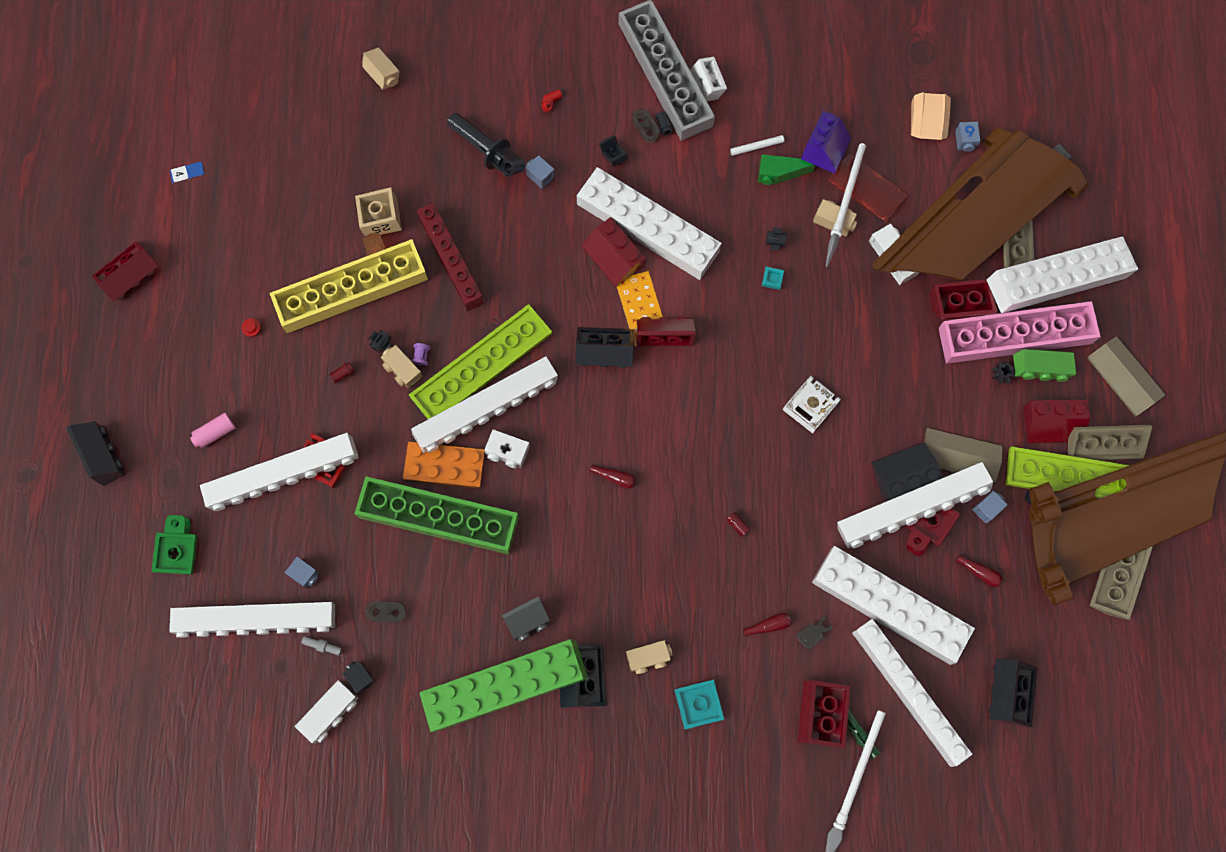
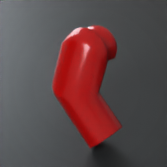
M559 89L544 95L541 104L543 111H551L554 101L562 98Z

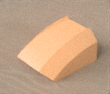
M924 92L914 95L911 102V135L922 139L942 140L947 138L951 98L946 94Z

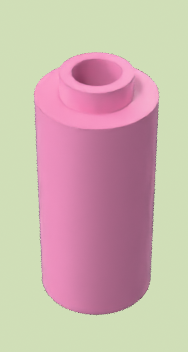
M225 412L191 432L192 437L190 439L195 447L200 446L202 449L236 429V427Z

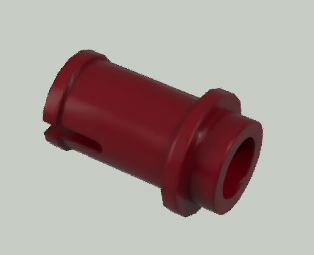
M344 362L343 366L329 373V375L336 384L346 376H352L355 370L349 362Z
M733 512L726 519L727 525L730 524L741 537L751 529L742 521L739 513Z

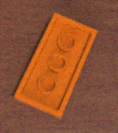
M408 442L403 480L480 488L485 449L439 445L435 451L431 453L427 451L423 454L417 442Z

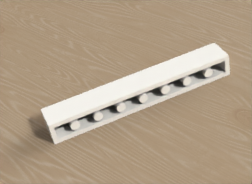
M544 357L411 429L412 435L423 454L427 451L431 453L438 449L440 444L444 442L446 444L450 443L456 438L455 436L470 432L475 425H483L489 421L490 417L503 414L510 406L516 407L523 402V399L535 397L539 394L540 390L553 387L557 382L558 375L547 357Z
M345 433L200 485L205 506L211 510L220 511L225 509L226 505L240 504L244 502L243 499L259 497L265 491H276L282 485L298 483L299 479L305 477L313 478L321 471H332L335 469V466L352 464L359 457L353 437Z
M983 462L841 520L838 522V530L847 549L850 547L857 548L867 540L871 539V541L879 539L886 532L893 533L903 525L907 524V526L915 524L920 518L932 517L939 510L943 509L946 511L954 507L956 503H966L975 495H985L990 492L993 481Z
M332 602L171 608L170 633L176 634L178 638L189 637V634H196L197 637H208L209 633H217L216 636H229V632H237V635H249L250 631H257V634L260 635L269 634V631L276 630L277 634H287L289 630H297V633H309V629H317V632H329V628H335V604Z
M869 620L852 632L948 765L956 767L970 757L972 753L874 620Z

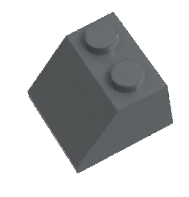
M539 597L502 615L514 640L519 639L520 642L529 638V633L535 630L537 632L548 628L547 624L550 623Z

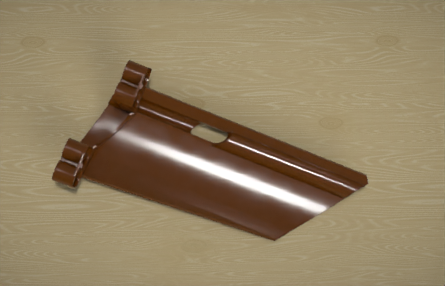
M995 128L982 141L988 150L872 265L874 270L885 273L911 271L962 280L1063 192L1069 197L1076 199L1088 187V182L1081 170L1059 152L1030 139L1022 131L1011 133ZM980 176L982 178V183L967 198L962 200L956 198V193L972 177Z
M1226 431L1057 492L1053 491L1052 486L1049 484L1050 482L1030 488L1032 508L1029 510V519L1032 525L1036 565L1041 586L1050 602L1055 606L1074 599L1069 584L1210 521L1218 481L1226 459ZM1120 479L1126 481V486L1122 491L1099 499L1095 497V491L1098 487Z

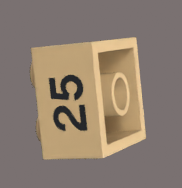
M392 188L355 196L359 227L366 238L402 230L398 201Z

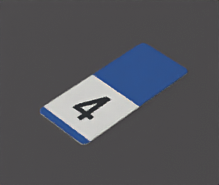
M202 162L169 170L173 183L204 174Z

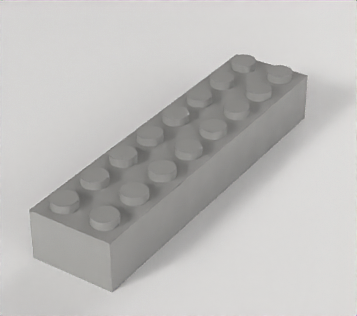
M652 0L620 12L619 26L680 140L682 141L712 128L715 116Z

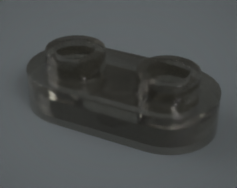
M644 109L636 110L632 115V123L644 141L648 143L657 141L660 129L651 115Z
M373 601L367 605L365 614L373 622L399 623L404 620L406 610L403 605L397 602ZM375 609L380 610L377 616L373 615ZM395 610L400 612L397 617L393 616Z

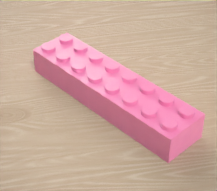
M1092 301L944 321L939 327L946 364L1014 355L1023 349L1044 351L1089 345L1101 337Z

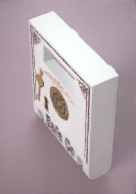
M812 376L807 379L783 408L787 414L811 433L818 428L841 400L839 397L832 400L835 394L820 382L816 381L812 384L811 382L814 379ZM798 406L801 407L813 418L808 421L796 411V408Z

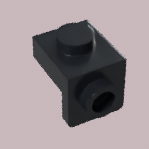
M615 135L599 142L602 156L612 167L628 159L627 153L618 145Z

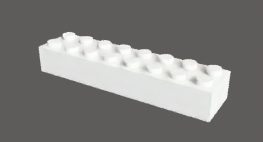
M598 167L577 194V205L603 221L611 217L627 236L701 280L720 252L721 242Z
M1122 236L997 270L987 279V282L1002 314L1126 279L1136 272L1138 267Z
M836 546L830 549L812 581L816 586L949 665L957 663L975 629Z

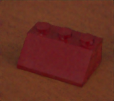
M611 217L597 226L582 244V248L615 287L645 266V257Z
M135 241L94 273L92 277L114 302L116 299L120 300L126 295V291L131 287H137L141 283V279L146 275H152L158 265Z
M987 279L934 284L929 294L932 310L939 319L997 314L994 296Z
M685 316L678 317V319L642 317L636 321L637 347L693 346L695 338L693 319Z
M1031 400L1024 406L1027 443H1068V437L1075 427H1088L1089 425L1088 400Z
M814 680L803 681L798 734L799 743L845 748L850 686Z

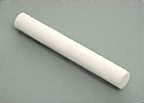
M783 135L731 148L730 152L734 156L783 143L784 138Z

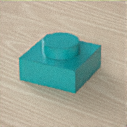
M766 267L761 286L780 290L784 270Z

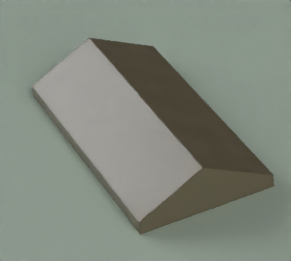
M1032 220L1003 244L1004 268L1034 261Z
M1117 336L1087 357L1135 417L1165 396L1163 391Z
M1152 426L1075 427L1068 437V456L1093 460L1142 459L1146 453Z
M930 428L926 429L924 442L937 460L940 470L957 473L983 462L993 483L996 482L1002 463V446Z
M1152 546L1102 569L1089 606L1104 614L1130 620Z

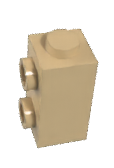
M379 47L363 53L362 67L382 90L398 84L399 70Z
M823 199L813 222L832 230L836 223L840 206L836 205L833 201ZM849 208L843 222L842 235L847 236L849 231L853 232L857 221H854L857 214L853 213Z
M396 345L384 351L381 357L384 362L382 366L388 373L393 372L396 375L394 379L401 387L405 385L410 389L423 377L418 368Z
M665 640L626 651L631 672L635 671L636 675L647 672L648 667L655 666V669L667 666L666 662H669L670 656H673L670 644L666 645Z

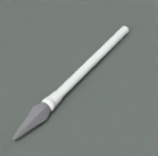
M860 143L858 146L838 217L831 231L826 267H828L838 245L839 238L842 236L843 222L866 145Z
M877 711L841 811L838 813L833 824L834 827L828 833L825 852H835L843 839V830L848 819V813L886 714L884 712Z

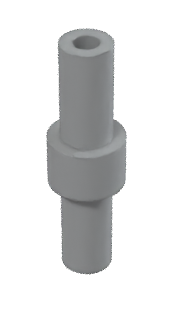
M306 636L302 639V644L316 648V651L322 653L326 651L335 655H341L342 648L328 644V641L322 639L318 641Z

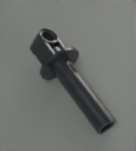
M457 112L449 117L447 125L485 155L484 166L487 169L497 168L507 177L522 173L525 170L524 160L510 150V142L507 139L502 138L494 142Z

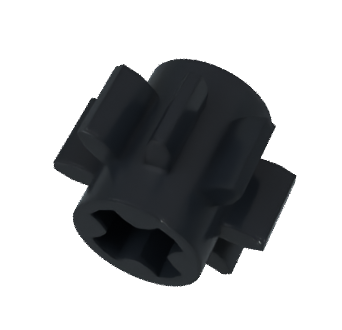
M773 227L772 231L767 232L766 245H770V250L779 251L780 247L785 246L786 233H782V228Z
M380 330L378 333L374 331L368 338L371 341L369 346L378 353H381L382 350L385 351L392 345L389 342L391 337L383 330Z
M999 361L996 364L997 367L991 370L994 372L992 379L998 381V385L1002 382L1008 385L1011 383V379L1015 378L1013 373L1014 367L1009 364V361L1005 364Z

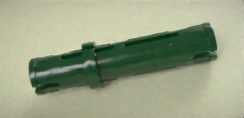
M848 709L847 727L856 738V743L864 749L869 733L865 732ZM875 744L870 754V760L881 753Z

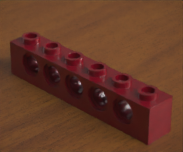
M434 203L416 210L419 220L467 312L484 304L483 297Z

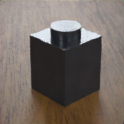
M360 661L350 663L346 666V671L342 673L357 694H361L376 682Z

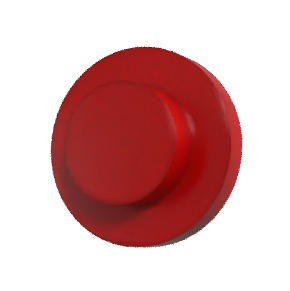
M249 318L242 323L241 330L244 335L254 337L259 334L261 325L256 319Z

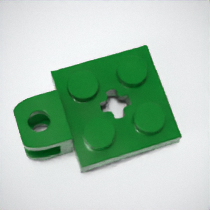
M169 515L166 518L164 533H156L151 572L193 575L198 536L190 534L191 521L189 518L180 515ZM177 548L179 556L173 559L170 552H174V549Z

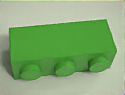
M1023 349L1013 355L1015 377H1023L1025 380L1040 378L1041 381L1057 379V382H1065L1070 377L1076 375L1074 353Z

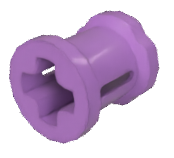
M415 343L413 346L415 349L414 357L411 359V362L417 366H427L428 362L426 360L430 346Z

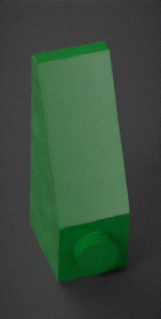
M762 154L759 164L758 182L765 185L778 184L813 172L815 165L799 158Z

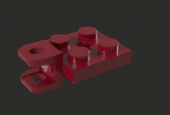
M952 509L937 511L934 516L929 517L930 519L936 517V525H930L927 520L928 518L925 517L918 519L913 525L907 526L906 524L905 528L912 531L907 539L906 549L920 557L926 552L930 543L940 547L960 517L958 512Z

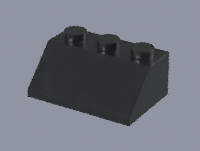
M577 327L575 364L581 366L632 367L633 329Z
M93 421L66 427L89 478L105 486L125 475L122 470L124 465L120 458L116 457L114 453L116 448L111 441H108L107 436L109 434L104 425L101 426Z
M925 442L871 462L882 498L892 500L943 478L939 464Z
M577 644L588 679L560 689V708L606 706L603 645Z
M996 658V664L993 668L994 682L991 687L992 701L989 707L990 719L1032 728L1038 667L1019 660Z

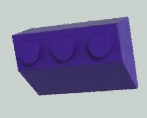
M823 111L806 145L802 160L830 172H836L851 140L848 131L839 117Z

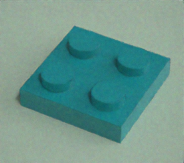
M714 680L674 690L684 730L724 720Z

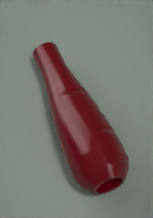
M591 465L590 472L626 489L634 487L636 479L629 473Z
M959 555L956 560L991 587H998L1003 579L1002 575L997 571L971 561L962 555Z
M780 613L756 625L745 628L743 631L745 637L753 634L779 631L788 628L791 625V619L788 614Z

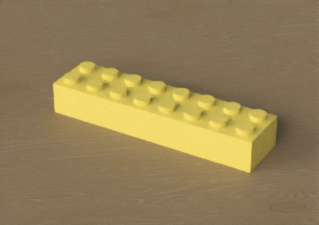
M411 239L270 293L283 329L286 333H290L424 282L428 278Z

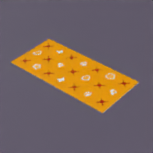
M649 271L632 275L617 286L629 329H633V342L635 346H637V319L642 317L659 319L663 317Z

